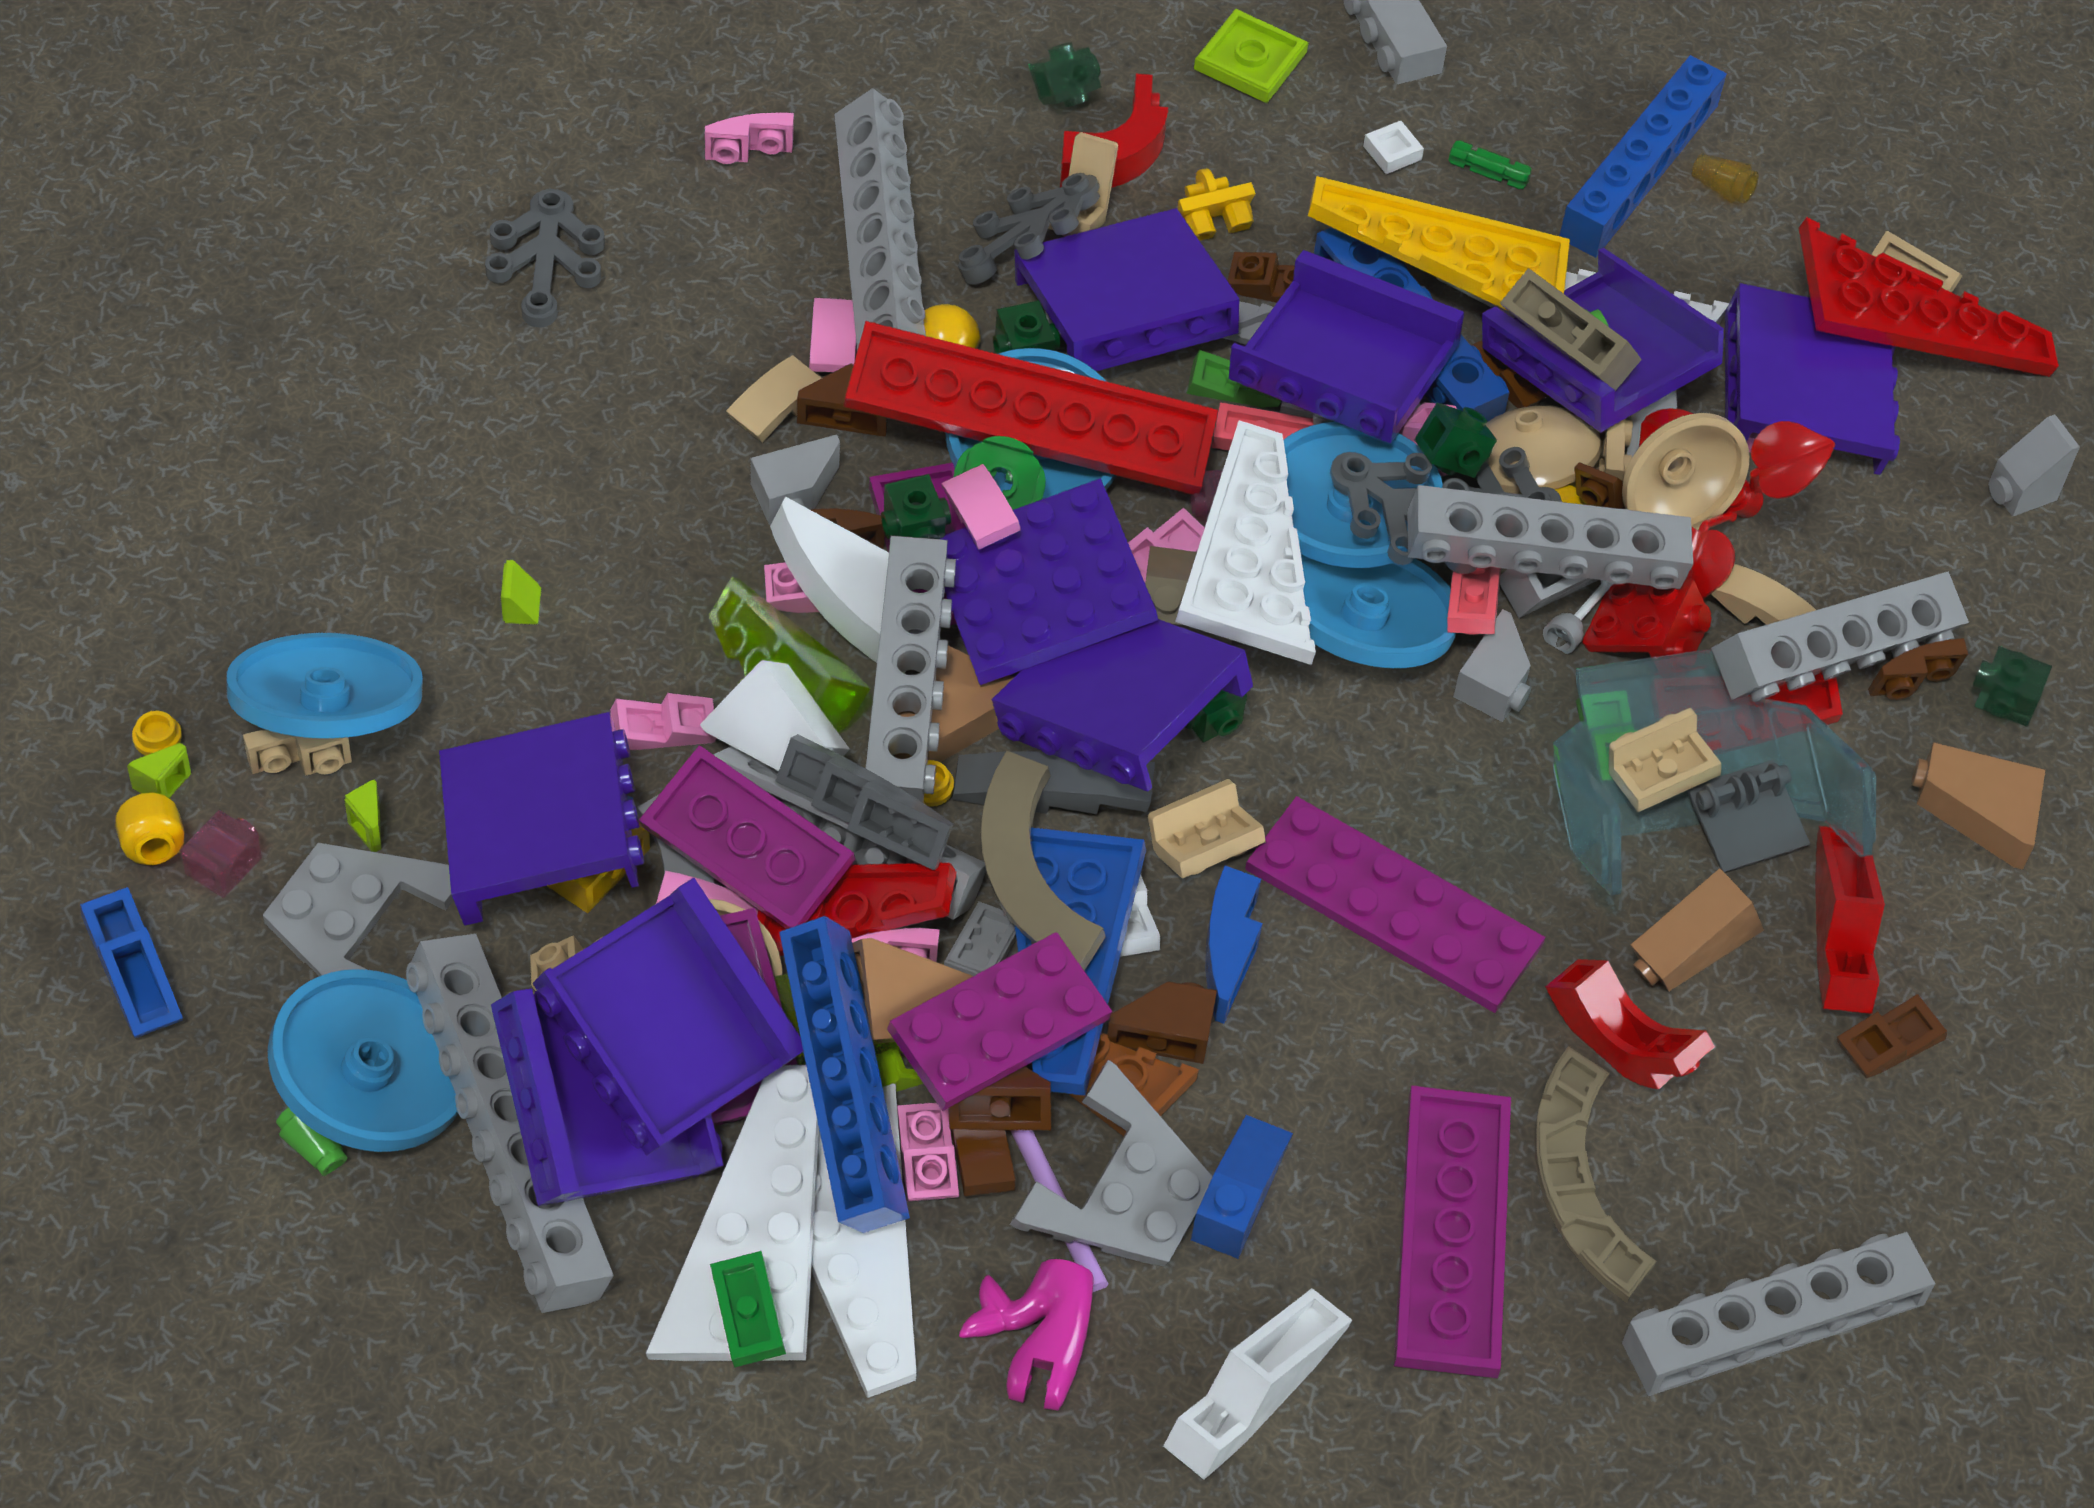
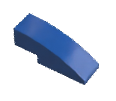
M1224 866L1215 890L1206 939L1205 959L1207 988L1217 990L1213 1010L1214 1019L1223 1024L1227 1019L1257 951L1263 923L1250 919L1257 903L1261 878L1228 866Z
M126 887L80 904L84 924L134 1038L183 1021L182 1014L149 932L143 925L129 888Z

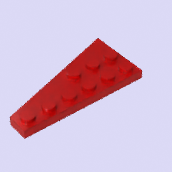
M1808 217L1799 226L1816 331L2048 377L2059 367L2051 331L2006 310L2000 312V314L1994 313L1978 305L1979 298L1964 291L1961 296H1958L1941 288L1943 281L1883 252L1875 257L1856 248V240L1844 234H1841L1837 239L1820 231V223Z

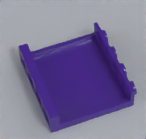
M1177 208L1043 242L1044 250L1039 255L1030 259H1022L1017 249L1014 250L1015 282L1017 286L1029 284L1066 342L1067 355L1080 360L1095 371L1239 334V297Z
M1604 247L1598 250V272L1564 290V294L1589 312L1599 309L1605 317L1609 328L1626 339L1642 359L1616 391L1543 340L1516 317L1512 318L1497 306L1482 313L1483 349L1600 433L1716 368L1723 362L1724 328Z
M1303 250L1295 260L1293 282L1245 347L1237 343L1231 346L1229 379L1391 444L1459 346L1464 312Z
M1740 283L1725 311V418L1741 431L1746 442L1751 433L1759 434L1764 428L1776 422L1790 421L1801 424L1818 434L1832 439L1835 442V450L1873 457L1874 474L1881 475L1888 461L1895 460L1900 445V438L1898 435H1895L1894 424L1899 410L1898 401L1893 399V390L1898 375L1897 368L1892 366V356L1896 346L1816 331L1810 297Z
M1159 619L1158 621L1026 668L1019 672L991 700L997 716L998 728L1002 735L1008 739L1022 742L1041 750L1047 755H1055L1073 762L1083 769H1091L1114 778L1121 784H1129L1148 792L1152 788L1146 765L1221 690L1243 697L1253 687L1245 650Z
M610 712L439 750L451 895L464 926L484 922L482 900L621 868H625L631 888L639 886L636 866L644 864V857L638 835L632 836V829H637L640 826L634 800H628L627 794L635 792V786L629 764L623 765V759L630 757V748L625 730L615 729Z
M695 878L682 884L665 899L553 969L548 968L532 983L537 990L535 991V998L539 1007L548 1017H555L565 1032L563 1039L567 1049L576 1060H583L594 1076L592 1083L598 1096L606 1104L614 1106L623 1120L621 1128L624 1135L634 1147H641L646 1156L803 1053L800 1035Z
M532 988L513 991L491 1004L538 1206L691 1179L724 1166L721 1157L722 1143L720 1136L715 1131L711 1114L648 1156H646L641 1147H634L623 1133L621 1128L622 1118L612 1104H606L598 1096L592 1083L593 1074L583 1060L578 1061L571 1055L563 1039L565 1032L555 1017L550 1018L541 1010Z

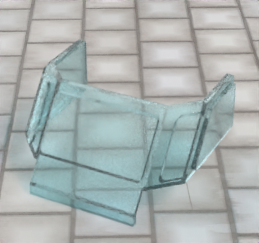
M1712 649L1576 668V685L1584 721H1579L1553 742L1555 761L1553 762V770L1571 851L1610 896L1621 894L1622 891L1621 836L1699 825L1701 822L1687 791L1637 812L1609 775V745L1626 733H1634L1658 722L1666 715L1677 714L1688 708H1692L1697 714L1698 734L1721 762L1720 776L1769 760H1774L1778 766L1786 765L1791 773V782L1785 784V787L1798 817L1826 822L1860 857L1872 855L1873 843L1876 841V774L1868 763L1806 705L1770 699L1753 702L1751 696L1731 700Z

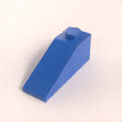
M1245 1116L1215 1170L1197 1210L1191 1241L1239 1259L1293 1133L1251 1116Z

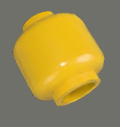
M154 792L141 793L129 798L120 806L116 814L115 827L120 846L127 858L138 864L157 865L170 860L179 853L184 844V828L179 811L171 799Z

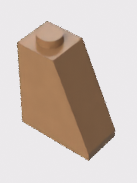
M948 645L946 669L937 668L936 681H944L942 710H933L932 723H940L938 752L928 751V760L942 762L998 730V720L991 699L1014 677L1007 675L979 685L969 655ZM903 711L898 713V715L911 717L916 715V713ZM908 753L895 754L898 759L912 757Z
M1933 742L1926 760L1918 758L1913 772L1911 786L1919 787L1917 804L2012 867L2024 868L2035 844L2045 770Z
M1719 868L1631 944L1638 958L1633 966L1651 986L1660 981L1668 991H1671L1763 932L1764 929L1753 902Z
M863 938L852 943L873 1044L895 1042L887 1030L890 1020L973 977L967 973L873 938Z

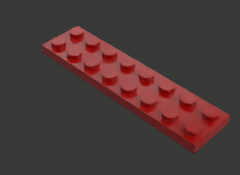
M865 321L843 406L978 441H983V439L992 436L1011 437L1026 444L1034 452V455L1199 496L1202 488L1218 415L1217 409Z

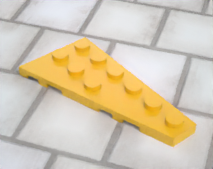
M1316 176L1308 216L1502 309L1505 308L1500 302L1528 268L1564 294L1570 243L1568 238Z

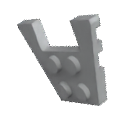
M317 843L264 912V923L318 976L341 970H367L349 961V959L401 890H405L446 911L453 901L449 865Z
M1108 1060L1102 1067L1082 1103L1125 1129L1126 1133L1082 1209L1036 1181L1009 1225L1027 1232L1033 1229L1052 1234L1053 1239L1068 1243L1074 1240L1101 1248V1252L1131 1260L1165 1266L1170 1261L1195 1217L1210 1184L1212 1175L1121 1070Z

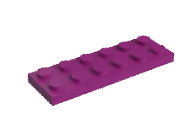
M1298 796L1295 797L1266 835V842L1260 844L1246 862L1245 870L1494 1013L1500 1008L1545 941L1543 935Z
M1411 1086L1408 1099L1394 1354L1395 1367L1498 1378L1502 1350L1511 1097Z

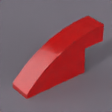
M1819 826L1816 848L1815 892L1817 968L1823 1009L1872 1014L1880 982L1874 959V950L1885 903L1868 834L1864 830Z

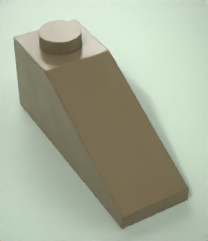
M1529 268L1500 302L1506 310L1539 337L1608 384L1615 391L1642 360L1626 339Z

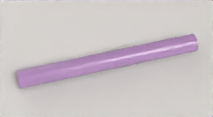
M1010 1130L1035 1182H1039L1066 1199L1033 1130ZM1074 1240L1071 1243L1065 1242L1074 1262L1092 1272L1094 1278L1093 1292L1106 1288L1108 1282L1089 1244Z

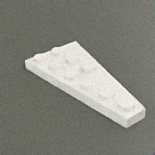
M1239 420L1175 622L1312 665L1316 650L1314 640H1311L1309 632L1311 618L1309 607L1305 605L1303 588L1305 578L1297 528L1293 527L1292 514L1294 506L1292 497L1288 494L1286 481L1288 467L1283 434Z
M784 1065L763 1079L647 1349L646 1355L648 1359L732 1361L710 1264L762 1251L786 1351L784 1355L762 1361L806 1360L819 1126L806 1065Z
M893 1083L884 1086L883 1092L902 1178L896 1086ZM819 1131L811 1271L865 1395L869 1398L916 1381L906 1223L903 1220L862 1233L838 1222Z

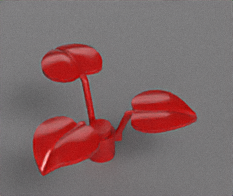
M1669 408L1657 410L1647 415L1641 423L1639 447L1653 432L1663 425L1693 413ZM1790 421L1773 423L1759 433L1751 448V458L1757 468L1750 472V482L1745 480L1738 496L1725 513L1703 521L1699 530L1692 527L1693 566L1686 579H1694L1703 600L1717 588L1721 587L1727 580L1735 562V550L1730 539L1724 533L1718 530H1709V528L1726 521L1734 522L1737 516L1741 518L1753 517L1762 508L1763 493L1770 498L1783 499L1801 492L1820 474L1827 464L1835 447V442L1832 439L1818 434L1801 424Z

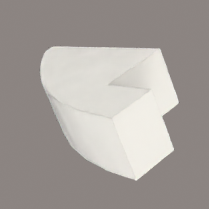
M785 497L770 527L789 570L805 595L822 616L847 641L877 663L889 552ZM912 629L907 632L912 634H919L924 631L919 629Z
M1311 1288L1229 1352L1208 1394L1178 1417L1163 1447L1201 1478H1207L1248 1441L1314 1370L1347 1330L1352 1319Z

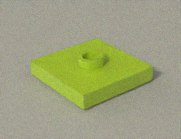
M1235 9L1195 58L1194 70L1268 103L1305 56L1309 42Z

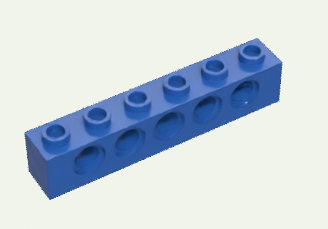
M1690 55L1566 206L1559 236L1570 239V245L1596 258L1598 250L1607 245L1717 108L1727 73Z
M1332 227L1317 233L1314 254L1432 299L1430 292L1424 286H1420L1408 272L1404 261ZM1461 335L1459 346L1425 393V396L1431 403L1436 404L1438 402L1444 405H1453L1461 411L1464 407L1472 408L1481 413L1488 422L1496 416L1505 413L1510 392L1505 381L1500 376L1495 375L1483 361L1479 350L1475 346L1470 345Z
M826 916L780 931L779 934L837 1220L843 1225L866 1233L909 1219L907 1201L850 931Z

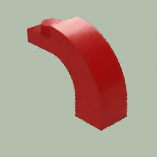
M1136 73L1132 114L1124 124L1107 132H1083L1114 141L1118 144L1111 188L1125 184L1140 176L1155 162L1162 150L1168 107H1160V93L1152 92L1153 75ZM1064 131L1060 188L1062 187V182L1069 176L1074 140L1080 132Z
M1577 959L1545 986L1554 1005L1570 1029L1623 1077L1639 1085L1659 1090L1674 1076L1682 1077L1695 1071L1700 1065V1059L1715 1047L1706 1030L1667 1027L1643 1013L1623 989L1608 960Z

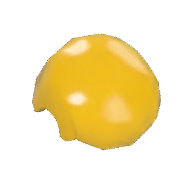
M950 304L935 305L925 310V318L923 320L926 336L978 348L981 342L977 321L968 311Z

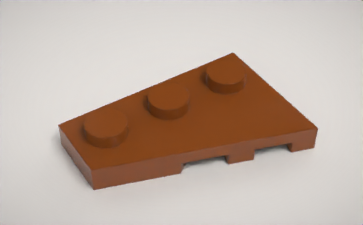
M1101 1032L1086 1094L1102 1067L1110 1060L1121 1070L1161 1117L1197 1080L1199 1069L1183 1063L1180 1067L1156 1059L1157 1053L1141 1047L1137 1051L1109 1041L1108 1035ZM1069 1094L1124 1137L1125 1129L1082 1103L1085 1096Z

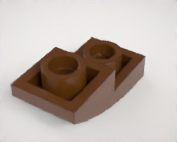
M1234 252L1227 281L1235 293L1277 303L1293 282L1295 265H1279L1277 253Z
M1581 462L1574 467L1576 493L1586 505L1625 509L1622 497V480Z
M1964 638L1929 643L1895 657L1885 664L1868 688L1870 696L1887 695V698L1891 700H1900L1915 693L1925 677L1930 681H1942L1950 678L1957 672L1968 655Z

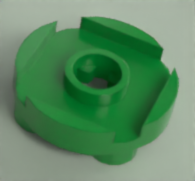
M992 436L983 439L981 443L975 444L972 448L969 447L960 456L953 477H956L981 464H984L993 478H995L997 472L1006 474L1005 482L1012 484L1010 490H1003L1002 493L1012 510L1042 500L1046 482L1042 465L1040 467L1039 461L1033 456L1034 452L1023 442L1005 436Z

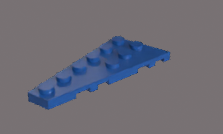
M1031 828V845L1034 859L1047 885L1070 909L1088 921L1104 928L1106 937L1086 967L1085 973L1108 1004L1146 854L1144 839ZM1015 925L1019 952L1031 946L1032 943ZM1103 1023L1032 1062L1033 1072L1051 1082V1092L1086 1096Z

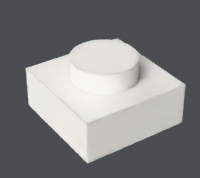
M1402 121L1365 134L1363 147L1385 174L1422 160L1424 148Z

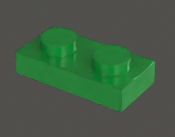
M762 1251L710 1264L734 1368L786 1354Z

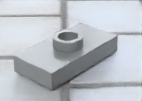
M978 902L944 961V965L975 976L1003 961L1016 941L1015 924L1013 925L1009 921L1003 910Z

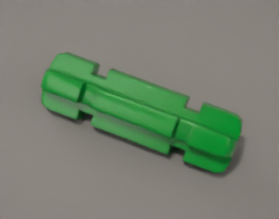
M1457 140L1453 144L1449 155V162L1463 169L1465 165L1470 166L1469 171L1498 182H1502L1505 179L1508 181L1507 185L1517 189H1524L1527 186L1532 171L1529 165L1518 161L1515 164H1511L1510 158L1478 147L1477 151L1473 150L1472 144Z

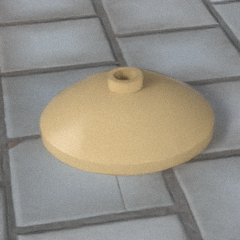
M1556 406L1523 407L1498 415L1486 423V426L1497 439L1488 464L1503 491L1507 493L1521 494L1515 479L1507 477L1499 463L1500 455L1508 448H1522L1530 463L1529 471L1537 485L1558 489L1575 482L1574 467L1579 462L1594 467L1601 454L1599 431L1566 408Z
M1710 413L1682 416L1663 425L1640 445L1627 467L1622 486L1625 509L1691 517V526L1699 530L1703 521L1726 511L1743 487L1750 459L1745 437L1732 422L1722 416Z

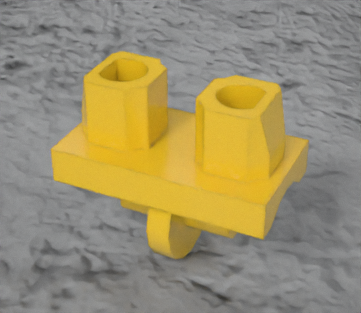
M1200 169L1196 173V184L1185 186L1187 198L1179 199L1178 211L1199 241L1210 239L1216 233L1212 217L1223 215L1229 233L1250 229L1254 222L1250 203L1256 193L1252 182L1229 187L1227 177L1215 179L1210 169Z

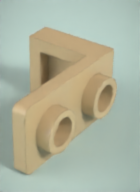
M1083 132L1076 135L1069 176L1076 173L1095 176L1100 184L1098 190L1100 198L1090 208L1080 211L1077 217L1079 221L1078 226L1073 231L1062 236L1065 237L1100 228L1106 221L1118 151V144L1116 142ZM1050 224L1049 227H1048V229L1053 230V228H1052V226H1051V224Z

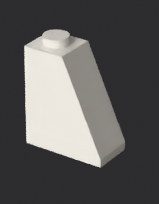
M761 660L700 724L706 733L777 771L781 767L790 738L797 734L842 756L850 750L794 671L785 663Z

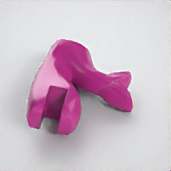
M1046 1260L1040 1264L1031 1285L1024 1295L1017 1300H1011L990 1275L984 1277L979 1289V1300L982 1309L972 1314L965 1321L960 1330L959 1337H986L1002 1331L1019 1330L1044 1318L1021 1345L1011 1361L1006 1383L1008 1399L1024 1403L1026 1392L1032 1381V1368L1037 1367L1052 1371L1050 1379L1047 1380L1044 1409L1056 1411L1060 1409L1075 1377L1087 1335L1094 1284L1093 1274L1084 1266L1068 1260Z

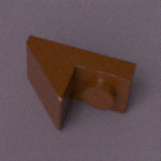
M1024 1066L949 1107V1129L1051 1130V1082Z

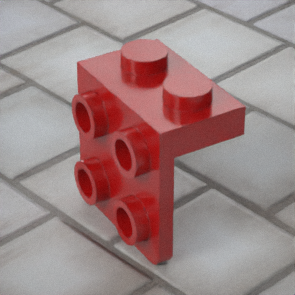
M1685 579L1680 589H1657L1650 585L1633 583L1613 584L1605 593L1582 642L1590 652H1649L1661 679L1684 678L1689 666L1695 660L1696 651L1705 632L1710 628L1711 611L1705 604L1694 579Z

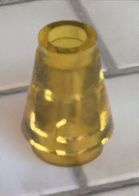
M1701 154L1696 159L1692 168V177L1698 179L1730 203H1733L1735 200L1746 203L1752 197L1758 184L1759 174L1752 170L1751 165L1748 163Z

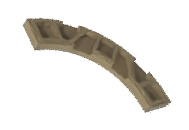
M1006 751L995 770L987 790L982 811V854L991 887L1009 921L1013 925L1015 924L1031 940L1032 944L1057 932L1085 971L1106 937L1104 928L1080 916L1056 896L1038 869L1031 845V826H1033L1037 803L1051 776L1049 767Z
M1568 1046L1556 1063L1546 1083L1537 1112L1534 1145L1538 1181L1548 1211L1568 1247L1593 1276L1627 1303L1652 1271L1656 1260L1642 1251L1624 1234L1612 1217L1605 1214L1596 1197V1188L1589 1169L1587 1151H1585V1136L1592 1105L1599 1091L1608 1080L1610 1073Z

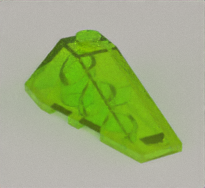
M732 577L709 613V618L726 657L740 661L745 677L761 660L788 664L837 732L848 726L871 688L842 660L738 578Z

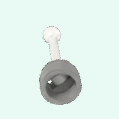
M1601 580V585L1575 614L1561 613L1552 618L1543 629L1545 642L1565 654L1573 652L1582 641L1584 635L1581 620L1613 583ZM1558 637L1567 641L1561 647L1556 646Z

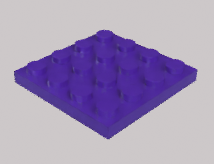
M1101 478L1014 509L1013 512L1019 521L1021 530L978 550L966 527L940 538V540H948L947 559H956L954 588L945 587V594L947 599H952V613L979 685L1159 620L1154 603Z

